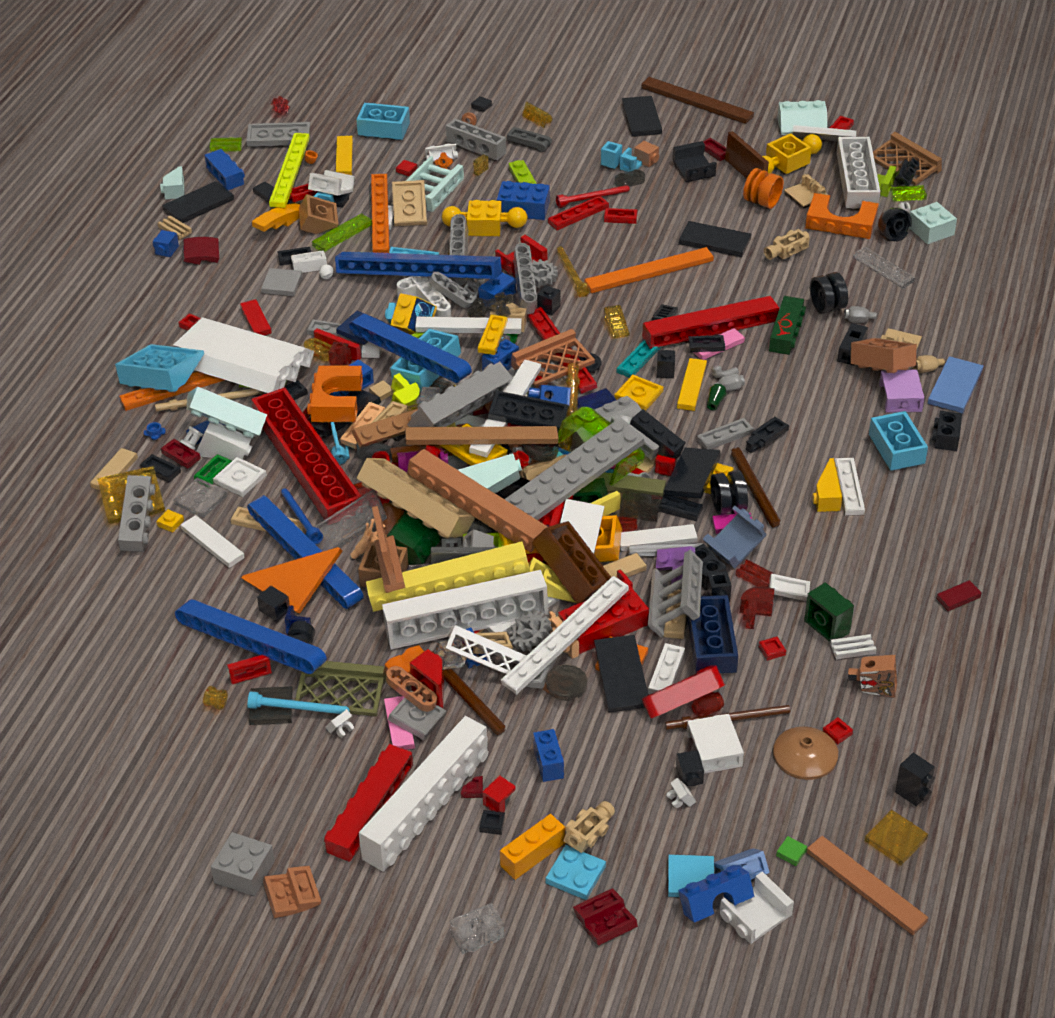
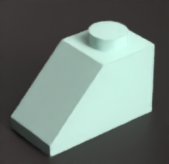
M182 166L177 167L163 177V184H160L161 193L165 195V199H176L184 195Z

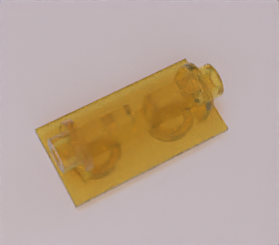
M529 102L525 103L523 117L545 128L546 123L552 122L553 118L548 112Z

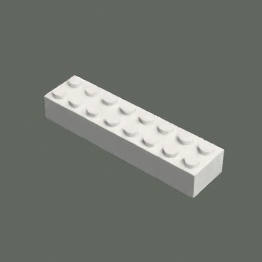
M541 570L382 604L385 629L391 649L450 637L448 634L454 625L463 629L472 627L473 631L489 628V626L515 622V619L520 620L522 618L521 614L527 616L529 611L534 614L538 610L540 614L543 612L545 615H549L547 585Z
M465 716L361 829L359 839L362 860L382 872L388 866L395 863L397 856L402 850H406L409 847L411 840L422 832L429 820L434 819L437 811L442 805L448 803L450 796L461 788L464 780L468 776H472L480 762L486 760L488 756L486 726Z

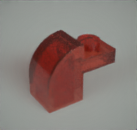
M753 587L742 594L739 613H743V620H746V629H754L755 615L772 616L775 588Z

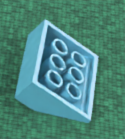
M150 344L115 364L119 383L129 387L139 386L141 388H154V390L175 392L187 382L203 357L204 350Z

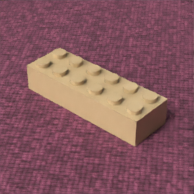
M367 458L357 476V479L362 481L364 487L376 490L378 496L393 501L392 505L400 509L404 508L408 511L407 514L409 516L421 519L425 526L431 529L435 528L439 531L438 534L444 538L463 537V534H467L475 519L471 514L412 478L407 472L386 459Z

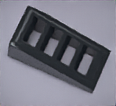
M661 304L654 313L652 321L675 316L678 307Z

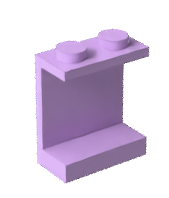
M886 370L881 371L879 385L880 387L884 386L886 413L903 411L922 412L924 394L918 371L897 370L896 373H887Z

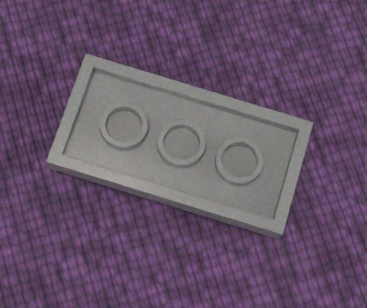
M310 122L248 124L247 146H289L294 133H308L310 135Z

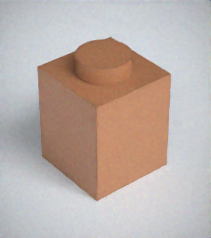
M643 141L634 147V157L642 161L643 165L650 167L659 160V147Z

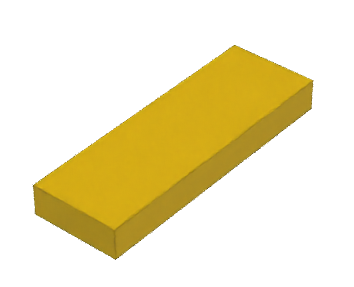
M490 315L478 345V353L496 354L508 322V317Z

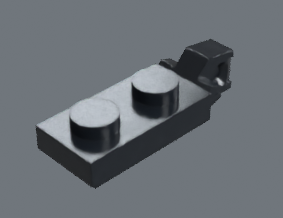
M773 417L751 432L749 440L746 441L745 450L752 453L758 447L763 448L787 432L789 425L777 417Z

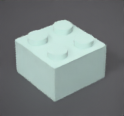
M938 202L910 211L912 225L909 229L926 244L955 234L957 218Z

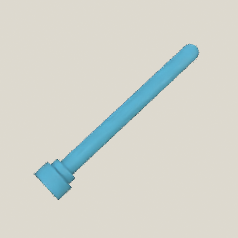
M252 691L249 692L247 703L248 708L257 709V707L263 705L341 714L346 709L350 711L347 706L267 698L260 695L259 692Z

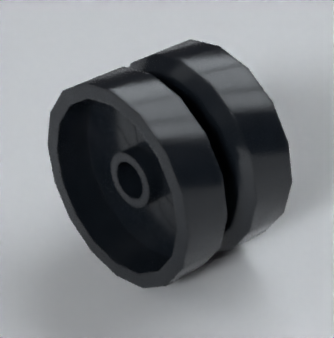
M833 272L811 279L809 287L810 297L818 313L824 314L832 310L836 311L846 308L848 304V289L840 273Z
M740 470L730 471L727 476L724 473L711 475V497L718 515L730 514L734 506L740 510L742 508L747 510V486Z

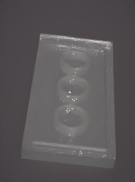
M374 489L316 525L315 527L319 528L323 534V540L316 544V546L322 551L337 547L341 548L362 535L366 529L365 524L369 523L370 527L371 519H374L372 507L378 506L382 521L387 519L377 492Z

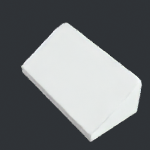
M324 251L291 256L293 269L302 271V273L318 271L322 265H327Z

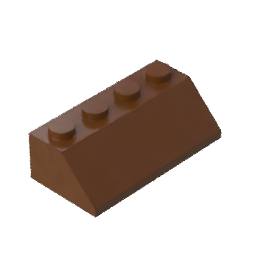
M569 521L545 528L532 542L537 552L544 558L549 568L553 570L561 584L565 586L577 604L588 600L611 578Z

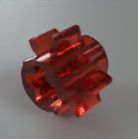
M281 96L278 99L274 98L271 102V105H273L272 110L280 115L283 112L287 113L290 108L288 105L289 101Z

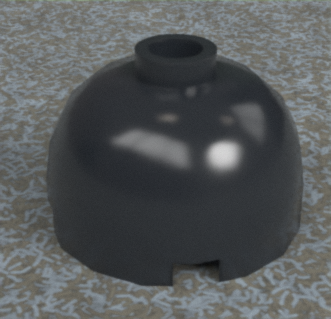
M890 208L885 210L880 216L878 228L885 238L898 242L908 235L909 232L907 231L912 225V218L909 212L904 209Z

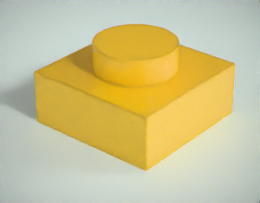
M167 509L156 521L157 526L173 533L184 522V517Z

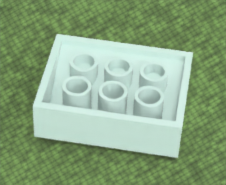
M196 387L187 395V410L191 411L190 414L196 417L205 416L209 422L219 424V422L225 424V428L231 431L240 430L244 436L249 438L260 435L267 414L200 387Z

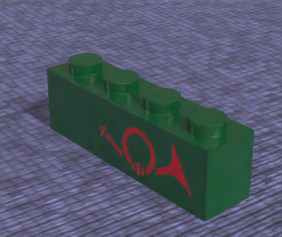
M790 296L783 297L770 337V352L790 355L791 349H795L796 340L799 337L800 327H802L803 323L802 316L805 317L807 306H804V299Z

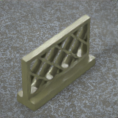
M326 661L312 674L301 672L295 701H301V698L309 693L313 698L310 702L321 703L322 699L330 695L334 700L330 703L331 705L343 706L341 702L350 697L354 701V704L348 707L350 714L377 716L383 684L386 682L385 667ZM306 677H314L317 682L308 687L305 679ZM329 679H335L338 683L330 689L324 684ZM350 681H356L358 686L349 691L345 684ZM370 683H377V689L371 693L365 687ZM321 685L326 691L316 697L312 690ZM342 687L346 694L337 699L333 692ZM362 689L367 695L357 700L353 694ZM369 699L374 703L373 709H365L362 706Z

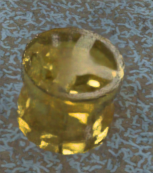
M209 686L204 693L203 705L207 707L214 706L215 709L222 710L227 702V691L224 689L217 690L216 687Z

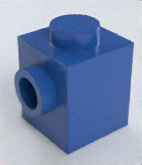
M160 231L153 240L155 255L166 257L173 255L179 247L176 232Z

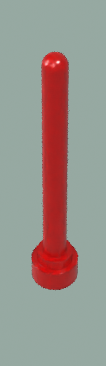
M626 185L568 197L567 195L564 196V194L556 195V205L558 208H562L571 202L628 192L630 188Z

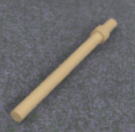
M247 389L217 395L227 399L261 395L264 392L256 389ZM174 399L166 403L155 404L156 411L168 409L174 411L181 407H187V399L179 401Z

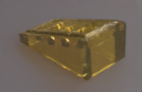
M621 306L605 307L604 319L612 338L629 336L630 333Z

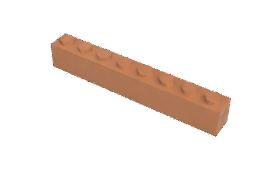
M425 449L409 460L407 471L409 476L513 542L522 541L524 549L529 552L535 549L532 542L548 527Z

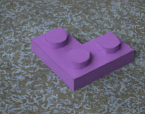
M686 546L658 549L656 569L674 570L682 566L684 553L689 550L695 553V548ZM683 574L672 579L671 584L682 579Z

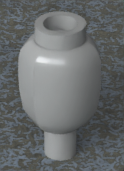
M851 306L849 309L845 308L844 319H848L852 323H864L869 319H876L877 316L876 312H869L867 308Z
M736 373L726 375L717 382L725 386L726 392L739 390L741 386L745 385L743 375Z

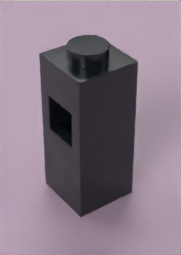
M851 323L839 347L838 362L855 365L851 364V343L866 340L868 327Z

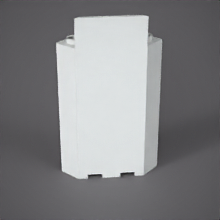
M203 317L173 344L181 348L204 350V355L194 369L195 371L266 393L284 388L286 380L296 382L300 365L310 368L314 354L313 350Z

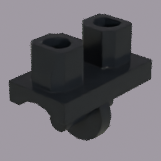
M914 158L909 161L903 160L894 177L896 182L900 184L905 183V186L908 187L920 163Z

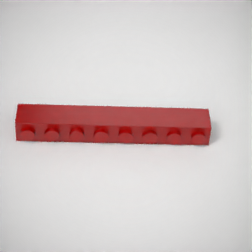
M771 296L648 321L643 323L642 337L649 348L652 349L656 346L661 347L688 341L689 336H711L734 328L740 330L776 321L779 306Z

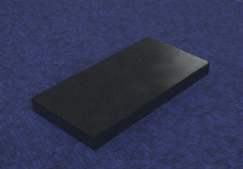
M652 96L622 98V105L632 136L662 134V126Z
M214 181L162 205V208L167 214L184 223L234 200V195L217 181Z
M688 221L679 238V244L700 249L707 247L709 251L743 257L752 234Z
M364 390L351 391L345 395L357 397V417L369 402L377 405L381 403L379 396ZM311 417L308 418V421L318 434L325 437L333 434L331 422H311ZM334 422L336 432L351 422Z
M496 390L488 419L521 426H557V433L561 434L569 405Z
M684 447L664 489V495L702 498L720 459L721 451Z
M635 635L594 640L608 712L645 708L642 698L648 696Z

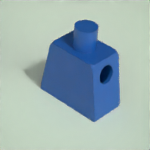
M539 385L538 388L530 387L528 390V397L570 404L571 388ZM545 392L550 393L549 398H545Z

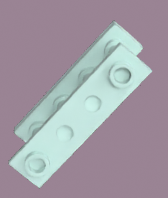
M430 156L406 181L427 180L438 184L435 187L425 184V191L431 192L425 195L427 211L433 212L464 179L463 165L459 164L452 170L435 166L433 156ZM436 172L442 175H446V177L440 178L430 175V173Z

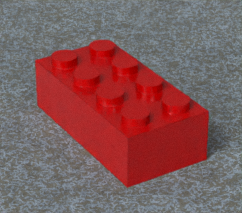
M627 583L629 590L577 638L579 654L595 648L594 640L605 639L610 636L621 637L648 625L649 608L629 583ZM585 601L559 611V618L564 622Z

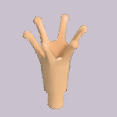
M373 518L371 519L370 527L369 523L365 524L364 535L350 554L353 559H357L365 553L369 542L375 543L374 540L379 539L377 531L372 532L375 522Z

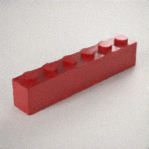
M389 744L385 751H381L375 766H371L366 779L359 784L354 797L348 800L344 812L337 816L335 825L331 830L327 831L324 842L328 854L351 862L360 848L359 832L398 790L412 769V752Z

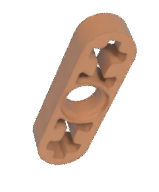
M398 666L390 667L387 670V684L412 704L425 712L432 711L436 707V694L407 671ZM407 686H415L417 690L409 692L405 688Z

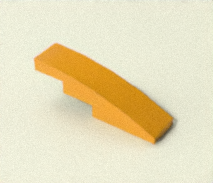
M287 204L286 208L277 207L265 212L252 220V227L263 232L271 227L274 229L282 225L288 227L300 218V204Z

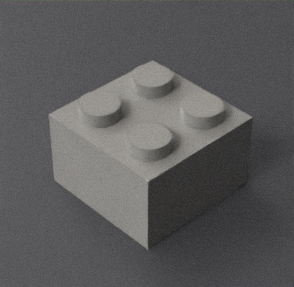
M231 832L211 865L214 883L255 896L263 883L264 876H267L275 862L273 847L270 844Z

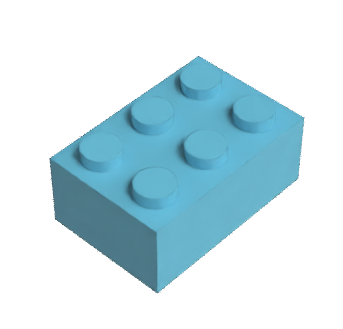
M364 102L357 117L358 135L365 137L372 136L403 140L410 124L409 107Z
M906 411L871 418L869 436L890 471L925 464L928 446Z

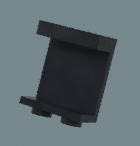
M703 141L673 147L672 160L686 182L716 176L717 163H709L704 156L705 144Z

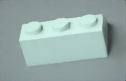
M825 101L779 102L777 118L781 135L793 134L794 125L827 128Z

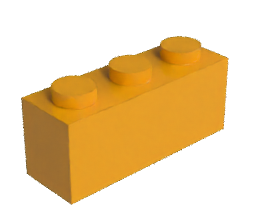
M550 813L500 850V866L516 880L566 843L563 841L566 835L565 826Z

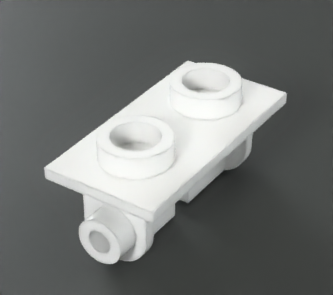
M456 144L425 148V158L427 160L430 156H433V162H435L440 157V154L445 152L447 156L455 160V158H458Z

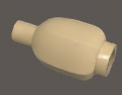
M923 355L916 359V366L912 367L919 373L934 371L938 366H943L945 361L943 358L937 359L932 355Z

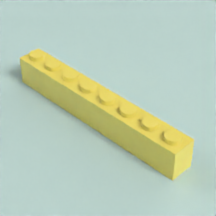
M521 541L402 572L406 587L386 593L382 578L366 581L370 603L373 612L383 610L382 604L530 572L524 545Z

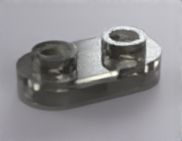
M639 169L615 176V185L617 187L626 185L631 187L645 182V173Z

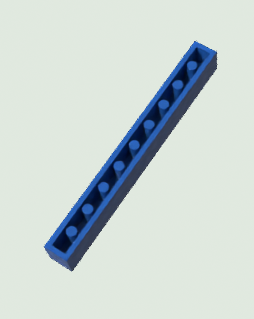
M341 252L335 256L336 273L430 277L434 272H440L446 277L496 279L502 274L501 257L373 252Z

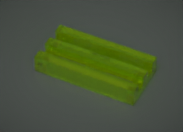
M242 137L211 138L210 151L214 152L219 149L223 151H241Z
M924 185L892 187L891 190L894 201L925 200L927 198Z

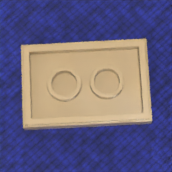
M424 180L392 182L394 226L427 225Z

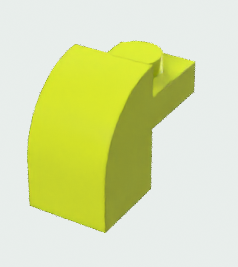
M400 373L394 375L391 385L394 393L391 402L394 401L407 405L408 411L414 410L420 392L418 384L415 382L410 385Z

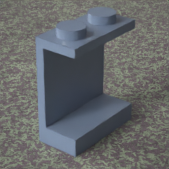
M736 506L732 508L736 516L715 538L709 534L703 538L708 548L734 569L767 536L763 530L764 525L758 519L752 520L750 518L751 515L744 508L740 510Z

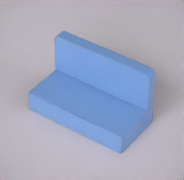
M755 848L714 862L715 867L721 869V872L729 866L740 865L749 872L750 879H754L761 872L764 874L770 873L764 851Z

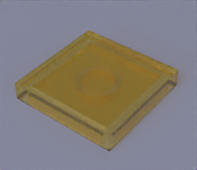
M891 810L865 836L864 841L899 865H902L927 840L928 833Z

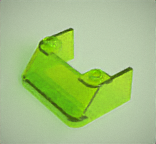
M581 407L562 420L558 432V444L581 427L595 436L611 423L592 408ZM640 447L616 464L609 483L613 486L643 463L645 452Z

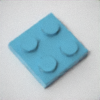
M565 845L546 876V884L587 900L606 868V861L585 852L580 853L576 849Z

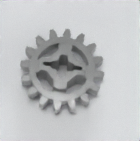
M539 259L538 262L533 260L535 286L540 288L541 285H552V282H556V278H558L557 266H553V263L548 264V260L542 261Z
M538 610L534 614L529 611L527 616L521 614L522 618L520 620L515 619L516 624L510 626L512 631L508 633L511 636L509 640L517 650L521 649L524 652L528 648L529 651H532L534 646L537 647L545 637L550 635L548 631L552 630L550 626L552 623L543 612L540 614Z

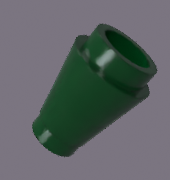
M717 383L710 387L707 408L709 410L715 411L726 397L725 386Z

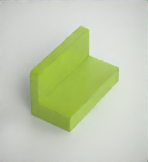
M890 166L886 175L877 174L880 196L888 197L895 181L896 166Z

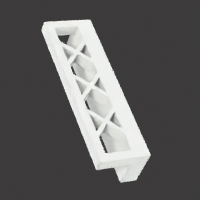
M456 625L451 627L448 634L450 637L445 649L505 675L511 671L508 663L518 664L526 657L522 653ZM454 638L464 641L466 647L458 649L451 645ZM476 646L483 649L485 655L480 657L474 656L470 647ZM494 654L501 657L504 663L500 665L493 664L489 655Z

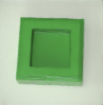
M787 836L777 850L776 856L797 866L806 853L808 846Z

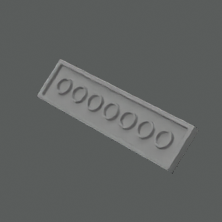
M617 419L505 500L536 520H539L645 444L644 438L620 419Z

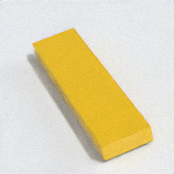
M337 136L336 172L352 175L353 136Z
M689 358L677 403L678 409L695 411L707 360Z

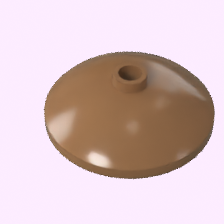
M794 727L784 731L776 739L773 756L776 764L786 774L798 779L813 780L828 775L835 768L838 761V748L834 740L819 729Z

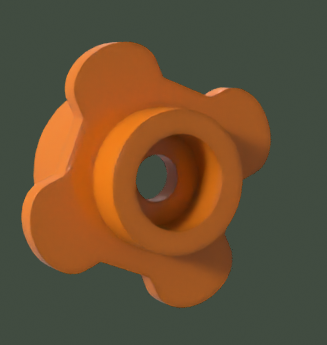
M442 152L440 157L435 160V165L445 169L453 164V160L445 152Z

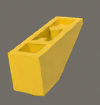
M834 458L829 459L816 485V493L812 494V502L816 504L817 512L841 510L842 494Z

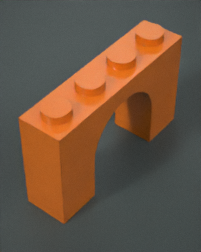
M814 193L806 217V229L866 239L871 238L877 219L879 203L862 201L860 211L856 215L840 217L829 212L830 195Z
M318 366L317 373H314L310 403L307 406V412L311 414V422H356L358 412L357 397L332 396L329 394L337 391H361L363 384L362 366Z

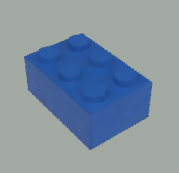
M502 181L497 201H502V213H508L510 209L520 207L526 211L529 219L545 220L550 203V185Z

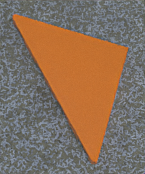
M339 547L252 572L243 575L241 578L261 591H265L268 587L273 586L289 596L290 609L300 614L343 551Z

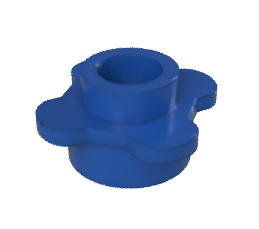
M157 422L148 424L147 430L144 431V435L151 437L152 440H157L161 434L166 433V429L161 428V424Z

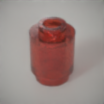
M710 692L693 700L691 708L698 717L709 716L719 712L724 707V700L719 692Z

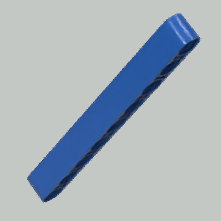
M362 314L349 323L350 330L356 336L454 383L460 382L472 372L471 366L467 361L367 314Z
M265 495L247 505L250 515L295 560L323 552ZM334 563L320 585L343 608L348 609L363 600L364 595L361 589Z
M193 599L188 600L175 611L176 619L185 626L256 654L267 656L271 660L307 674L314 673L327 660L324 651L316 646Z

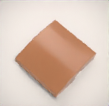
M310 866L288 868L286 874L264 876L263 885L274 918L293 915L321 904Z

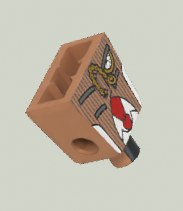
M896 655L863 657L860 668H849L848 680L861 681V691L863 693L895 698L897 688Z

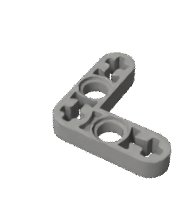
M434 272L428 280L431 287L463 308L471 306L479 293L478 288L485 281V279L468 278L465 285L461 287L440 272ZM448 287L452 288L455 293L451 292ZM468 287H471L474 292L470 291Z

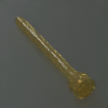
M558 246L557 251L576 284L575 292L579 297H586L590 292L588 285L579 278L564 248Z

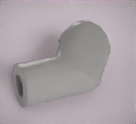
M718 365L712 368V375L715 378L721 379L726 375L739 374L737 367L723 371L721 366Z

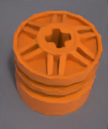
M759 168L753 169L744 185V199L772 209L782 194L783 177L773 173L768 174L767 171H762Z

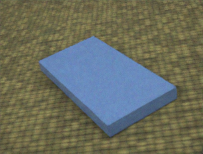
M949 356L930 394L928 404L963 413L984 365Z

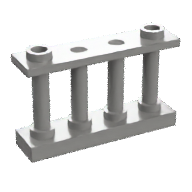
M692 550L684 553L683 565L669 573L662 575L656 568L652 571L648 626L660 637L664 636L665 623L682 614L688 615L692 620L700 617L703 561ZM683 574L682 579L668 586L670 580ZM682 588L681 593L667 599V595ZM681 602L680 607L665 614L666 609Z

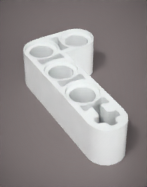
M410 276L397 282L398 298L400 293L416 296L437 306L434 317H451L450 303L439 291L430 286L427 276Z

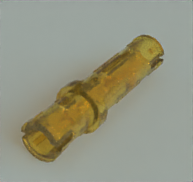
M570 363L567 366L568 378L566 379L567 387L571 388L567 416H570L571 413V417H575L578 415L579 365L575 364L574 367V363Z

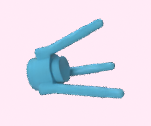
M331 422L335 442L331 453L340 465L350 458L349 446L345 445L344 448L339 445L335 424Z

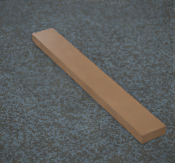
M557 426L405 427L406 445L558 444Z

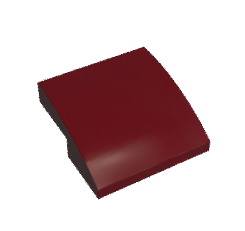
M191 237L184 239L183 261L200 265L201 260L218 263L219 239L214 237Z
M613 888L573 907L579 921L597 946L638 927L637 919L627 910L624 899Z

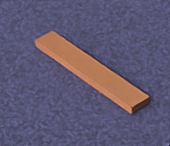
M821 836L807 848V854L911 935H914L928 922V916L825 837Z

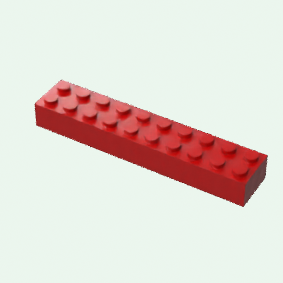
M284 387L251 399L254 410L267 414L262 427L328 526L363 514L362 496Z

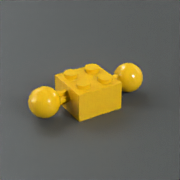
M790 133L768 143L766 156H762L769 162L768 174L773 172L774 167L788 174L810 164L811 154H816L820 151L822 141L815 134H809L801 141Z
M469 200L468 212H461L455 206H448L443 210L441 216L443 223L451 227L453 216L457 214L464 215L468 226V236H500L501 222H508L514 228H521L526 224L528 218L526 211L520 207H514L508 213H502V201Z

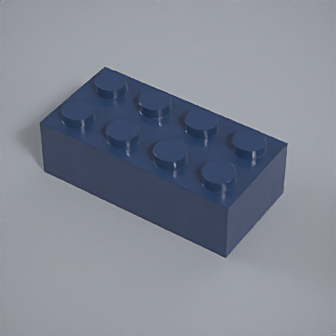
M728 595L702 596L700 617L692 620L687 615L695 674H697V671L711 665H717L720 673H737L738 651Z

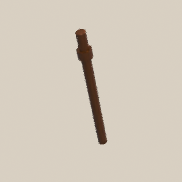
M789 705L724 714H729L731 721L788 714L791 711ZM715 715L694 718L686 716L681 717L679 720L665 721L666 730L677 728L685 730L687 729L688 721L713 717Z

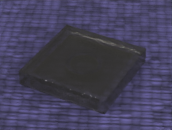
M292 686L251 688L252 692H259L263 697L293 700ZM263 705L257 707V709L249 708V725L292 723V709Z

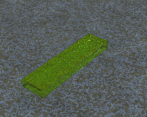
M361 213L313 240L312 246L325 252L371 226L372 220Z

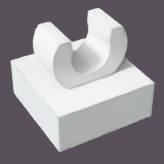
M346 709L326 726V729L330 734L336 730L340 738L344 737L346 734L342 727H346L349 732L354 729L353 724L347 721L352 715Z
M676 778L671 782L674 790H670L667 793V797L671 800L677 797L672 802L675 808L681 807L683 803L689 807L696 803L690 790L682 781Z

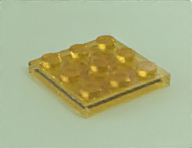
M154 466L97 478L108 525L121 522L128 475L151 476L152 484H155V495H151L153 510L152 512L149 511V515L165 512Z

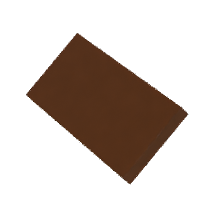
M733 131L728 132L725 160L746 179L755 168L768 172L769 162Z

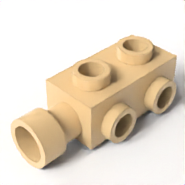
M800 229L790 230L785 236H777L773 241V245L765 247L764 254L769 260L776 258L777 255L782 259H786L809 248V234L806 231L802 232Z
M603 801L595 809L592 807L587 811L582 809L577 815L576 821L570 820L566 825L565 831L567 833L563 841L580 853H583L588 847L592 848L598 837H603L609 829L607 823L615 813L612 804Z

